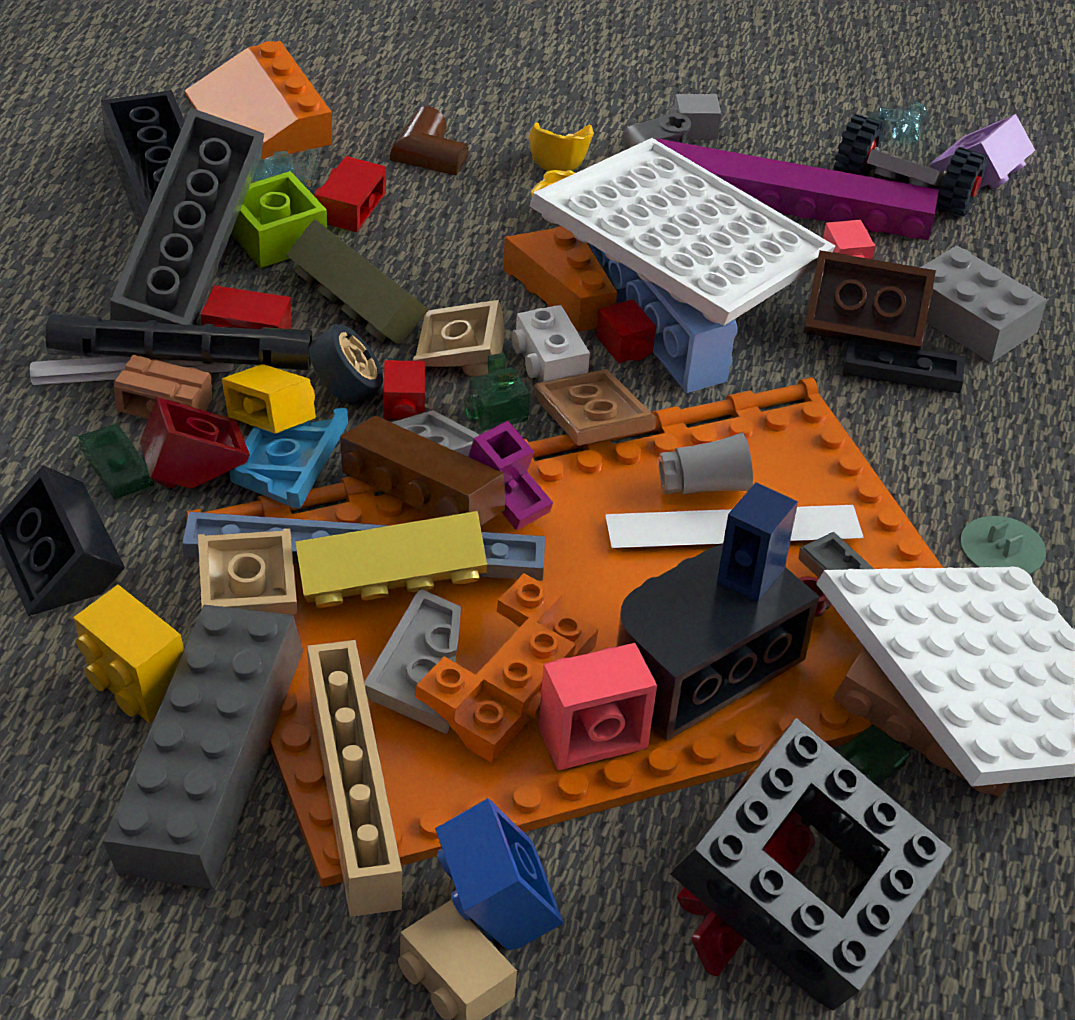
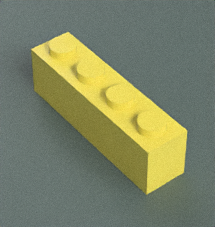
M478 511L295 542L304 597L307 603L315 602L318 608L342 604L343 597L361 594L362 600L386 597L389 595L388 589L406 586L407 592H418L419 588L429 590L434 588V581L451 578L452 584L471 583L479 580V574L487 573V561Z

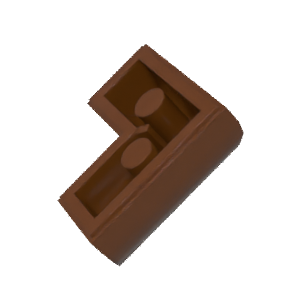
M424 106L415 112L393 145L390 152V160L457 176L468 158V144L442 138L447 130L445 117L437 109Z

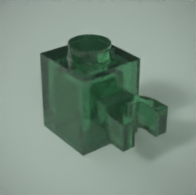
M504 353L489 355V374L470 378L469 395L464 398V406L470 420L476 419L482 431L490 430L506 421H509L511 425L527 422L530 393L516 368H506V356Z

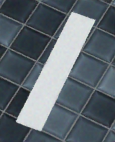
M853 505L797 507L790 541L817 540L831 532H835L841 539L864 538ZM732 509L605 514L612 548L723 544L727 517Z

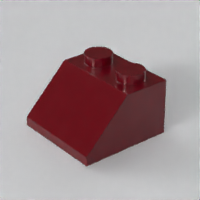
M159 397L156 398L140 440L150 478H153L160 485L169 488H176L179 485L192 489L247 463L250 456L237 420Z

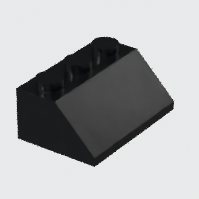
M43 465L0 514V553L28 616L101 595L125 569L84 483Z

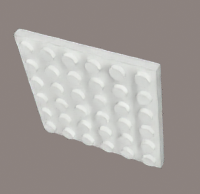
M653 138L534 192L529 205L541 213L542 217L548 222L559 224L572 232L579 241L590 243L603 251L610 260L626 265L637 272V275L644 281L655 283L670 292L671 297L675 300L691 305L702 312L703 316L709 321L720 323L723 326L816 268L819 250L833 252L835 245Z
M1014 566L823 571L816 583L972 787L1075 776V629L1071 628L1058 613L1057 606L1051 600L1044 597L1032 583V578L1026 571Z

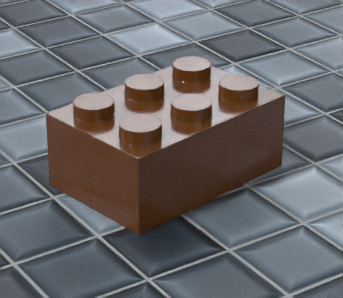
M819 250L804 333L848 341L849 337L921 349L936 270Z

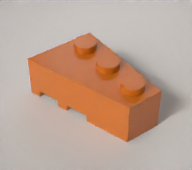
M559 226L553 229L505 237L503 271L509 276L513 275L525 285L526 290L531 294L535 293L545 301L547 307L561 305L577 332L596 329L598 310L616 304L617 291L589 245L576 239L569 230Z

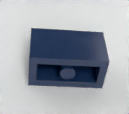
M757 482L754 483L728 514L717 578L718 583L759 602L785 570L798 501Z

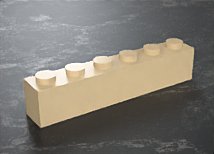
M356 640L307 646L309 689L349 916L402 910V868Z

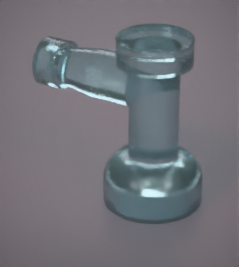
M919 102L910 104L907 110L881 107L879 120L896 122L892 130L894 140L901 141L902 138L909 139L907 143L915 144L921 134L919 123L925 120L927 109Z

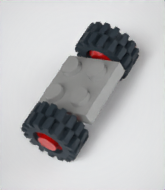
M858 114L851 117V121L846 125V131L841 136L842 141L837 148L839 151L835 156L834 171L868 176L870 170L875 165L874 173L901 181L903 175L910 177L908 184L934 189L936 185L940 186L937 208L962 217L968 214L972 204L976 201V196L981 189L980 185L984 180L983 175L986 172V164L988 162L987 155L958 147L955 150V154L951 157L950 165L948 164L946 170L941 172L880 152L882 145L880 142L884 136V123Z

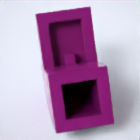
M506 421L475 437L468 457L504 473L505 510L501 513L515 530H518L550 513L553 502L527 472L534 450L510 422Z

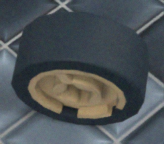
M341 324L334 325L312 341L309 346V357L316 374L326 388L342 402L349 405L359 404L381 388L383 374L379 362L370 347L352 329Z

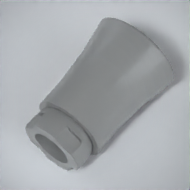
M743 433L695 446L675 448L673 452H662L658 457V469L664 494L680 492L683 495L711 491L748 492L753 485L751 455L747 439Z

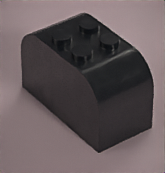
M722 544L712 547L693 558L684 559L675 568L658 577L647 579L641 586L626 596L620 611L616 647L636 643L657 684L651 727L665 741H668L806 659L819 596L786 567L764 596L757 602L717 582Z

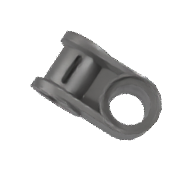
M670 113L660 118L635 123L624 132L622 144L626 149H629L650 138L688 144L686 138L687 133L691 129V120L686 115Z

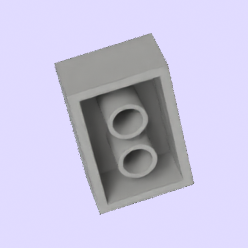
M956 245L920 267L936 270L926 322L990 363L1038 332L1047 299L1034 292L1028 286L1022 285L1002 273L998 268L992 267L972 255L968 250Z

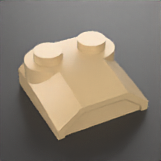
M499 300L428 310L424 315L417 353L413 361H425V366L462 367L466 375L473 377H486L493 373L500 364L505 338L503 311Z
M290 529L207 536L205 534H198L202 607L205 604L289 615L297 613Z

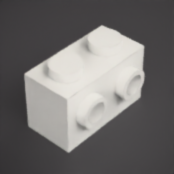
M561 305L517 313L516 330H513L511 334L512 345L517 354L523 353L526 370L530 378L536 377L540 383L588 373L590 352Z

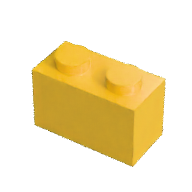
M264 364L221 378L228 417L276 434L316 418L314 408L315 393L309 378Z

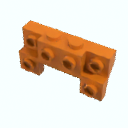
M525 573L498 599L496 611L516 624L519 629L475 675L444 656L416 685L415 698L428 705L444 718L460 736L469 750L491 763L531 719H539L544 664L561 658H571L590 653L596 646L599 628L561 608L562 594Z

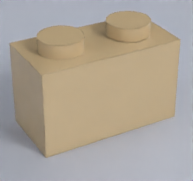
M451 900L401 931L399 966L405 977L412 984L421 982L431 993V1001L435 1010L444 1020H482L515 997L517 970L470 920L462 918Z

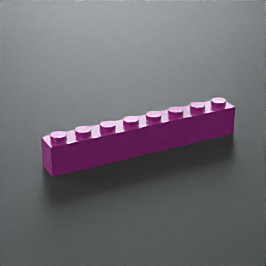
M656 139L658 142L779 213L827 222L861 220L866 229L874 232L881 231L903 235L912 239L929 240L939 189Z

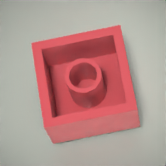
M636 643L619 647H608L601 651L571 658H561L544 664L538 728L557 770L648 748L657 684Z

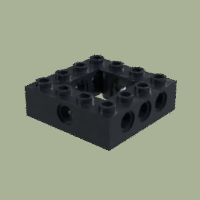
M795 718L769 745L670 875L817 1002L834 1011L861 990L952 849L806 725ZM791 809L802 817L800 821L805 826L809 827L812 825L841 850L839 855L845 860L852 859L868 873L852 887L848 893L852 898L838 914L762 850Z

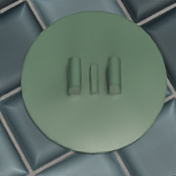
M985 516L975 519L963 529L960 538L963 553L978 568L1014 566L1023 569L1028 574H1032L1042 566L1046 557L1045 544L1039 534L1023 522L1009 517Z

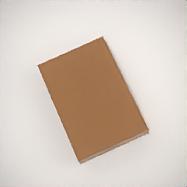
M607 369L533 385L534 395L540 405L578 446L655 430V416Z

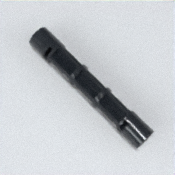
M50 314L47 320L45 339L46 350L48 354L84 357H99L100 355L132 357L136 355L149 358L150 360L203 362V364L211 365L213 362L247 365L264 364L277 369L310 371L309 346L313 341V335L311 330L262 327L260 330L215 327L214 324L197 326L158 323L157 320L134 322L102 320L101 317Z

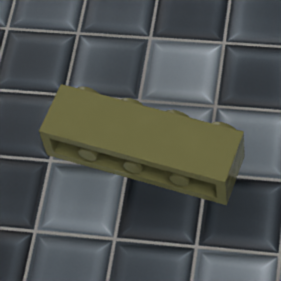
M315 219L286 254L298 264L294 271L311 285L315 280L319 281L321 284L317 290L334 304L339 298L345 302L340 309L358 323L362 318L367 320L369 323L364 329L382 343L387 337L397 345L404 342L429 310Z

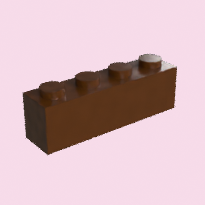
M376 415L340 436L342 473L437 518L478 511L480 526H482L505 510L504 473Z

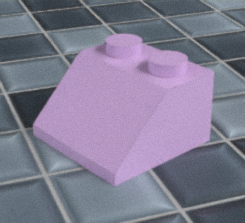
M1014 114L963 136L930 163L929 166L944 172L948 164L950 165L951 157L955 154V150L958 147L987 155V168L980 188L988 185L990 189H994L1009 180L1007 174L1014 173L1026 165L1024 160L1035 149L1017 115Z

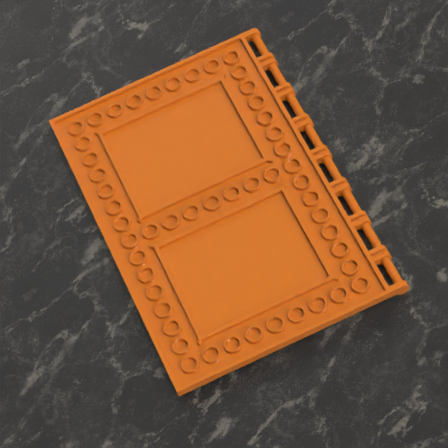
M812 377L800 379L796 385L759 393H753L749 390L726 396L725 400L680 409L678 406L656 410L652 413L655 416V430L580 446L568 434L531 442L524 439L534 450L527 472L552 500L553 505L550 513L518 530H515L502 513L480 526L481 532L545 536L543 581L539 582L562 594L561 608L599 628L596 646L590 653L601 651L608 647H616L621 606L630 592L641 586L647 579L658 577L675 568L684 559L693 558L712 547L722 545L612 548L605 514L733 509L747 493V491H711L683 495L680 492L664 494L658 469V457L660 453L673 452L675 448L695 446L743 433L747 439L751 455L753 485L757 482L798 501L797 507L854 506L864 538L842 540L874 569L943 568L820 396L817 383ZM802 399L804 400V403L785 406L763 412L760 411L761 408L793 402ZM731 415L733 417L730 419L698 425L687 428L686 426L687 424L706 421ZM658 431L659 433L657 435L634 439L621 443H611V441L628 438L650 432ZM577 448H583L584 450L543 460H534L536 457ZM351 476L341 478L340 483L311 489L301 508H293L260 495L257 501L202 512L388 526L437 518L389 494L375 496L374 493L380 492V490ZM346 499V503L296 514L291 513L293 510ZM201 510L186 511V520L188 519L189 512H201ZM815 540L790 541L785 567L798 578H818L798 559L800 548ZM293 564L297 613L293 616L303 653L268 744L319 882L323 888L343 882L309 689L307 646L356 640L363 680L365 682L417 592H407V588L404 586L388 589L389 595L386 597L362 600L361 594L343 597L342 604L318 608L315 602L307 603L303 594L299 564ZM479 576V580L475 582L456 585L452 584L451 578L434 581V588L425 590L461 606L458 649L455 663L475 675L519 629L508 618L496 612L498 599L518 579ZM831 604L829 609H825L823 615L814 617L806 659L668 741H665L651 727L647 749L562 770H557L539 731V719H531L491 763L469 750L451 725L448 734H445L368 699L401 866L438 856L437 851L442 849L435 828L487 798L523 832L749 771L769 745L795 718L800 720L832 748L886 733L885 730L861 716L850 713L844 705L833 699V696L864 646Z

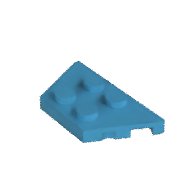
M347 408L333 409V419L312 423L307 421L276 434L254 426L245 440L250 453L247 463L229 471L231 482L293 508H301L349 423Z

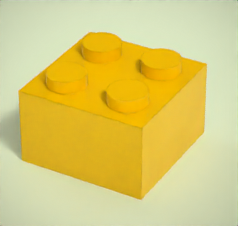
M116 585L73 617L79 636L76 639V644L85 657L87 667L84 669V673L90 683L99 691L108 688L115 694L117 704L128 716L133 717L139 714L150 724L157 715L184 652L183 642L180 633L120 585Z

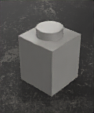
M676 94L674 108H669L668 114L680 113L690 118L691 129L687 133L686 139L718 140L721 109L717 94Z

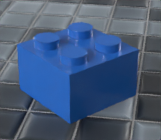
M489 798L435 828L442 849L437 851L438 859L444 871L453 879L456 888L451 893L453 903L462 918L465 920L473 919L489 941L495 939L507 950L521 948L564 923L533 841Z

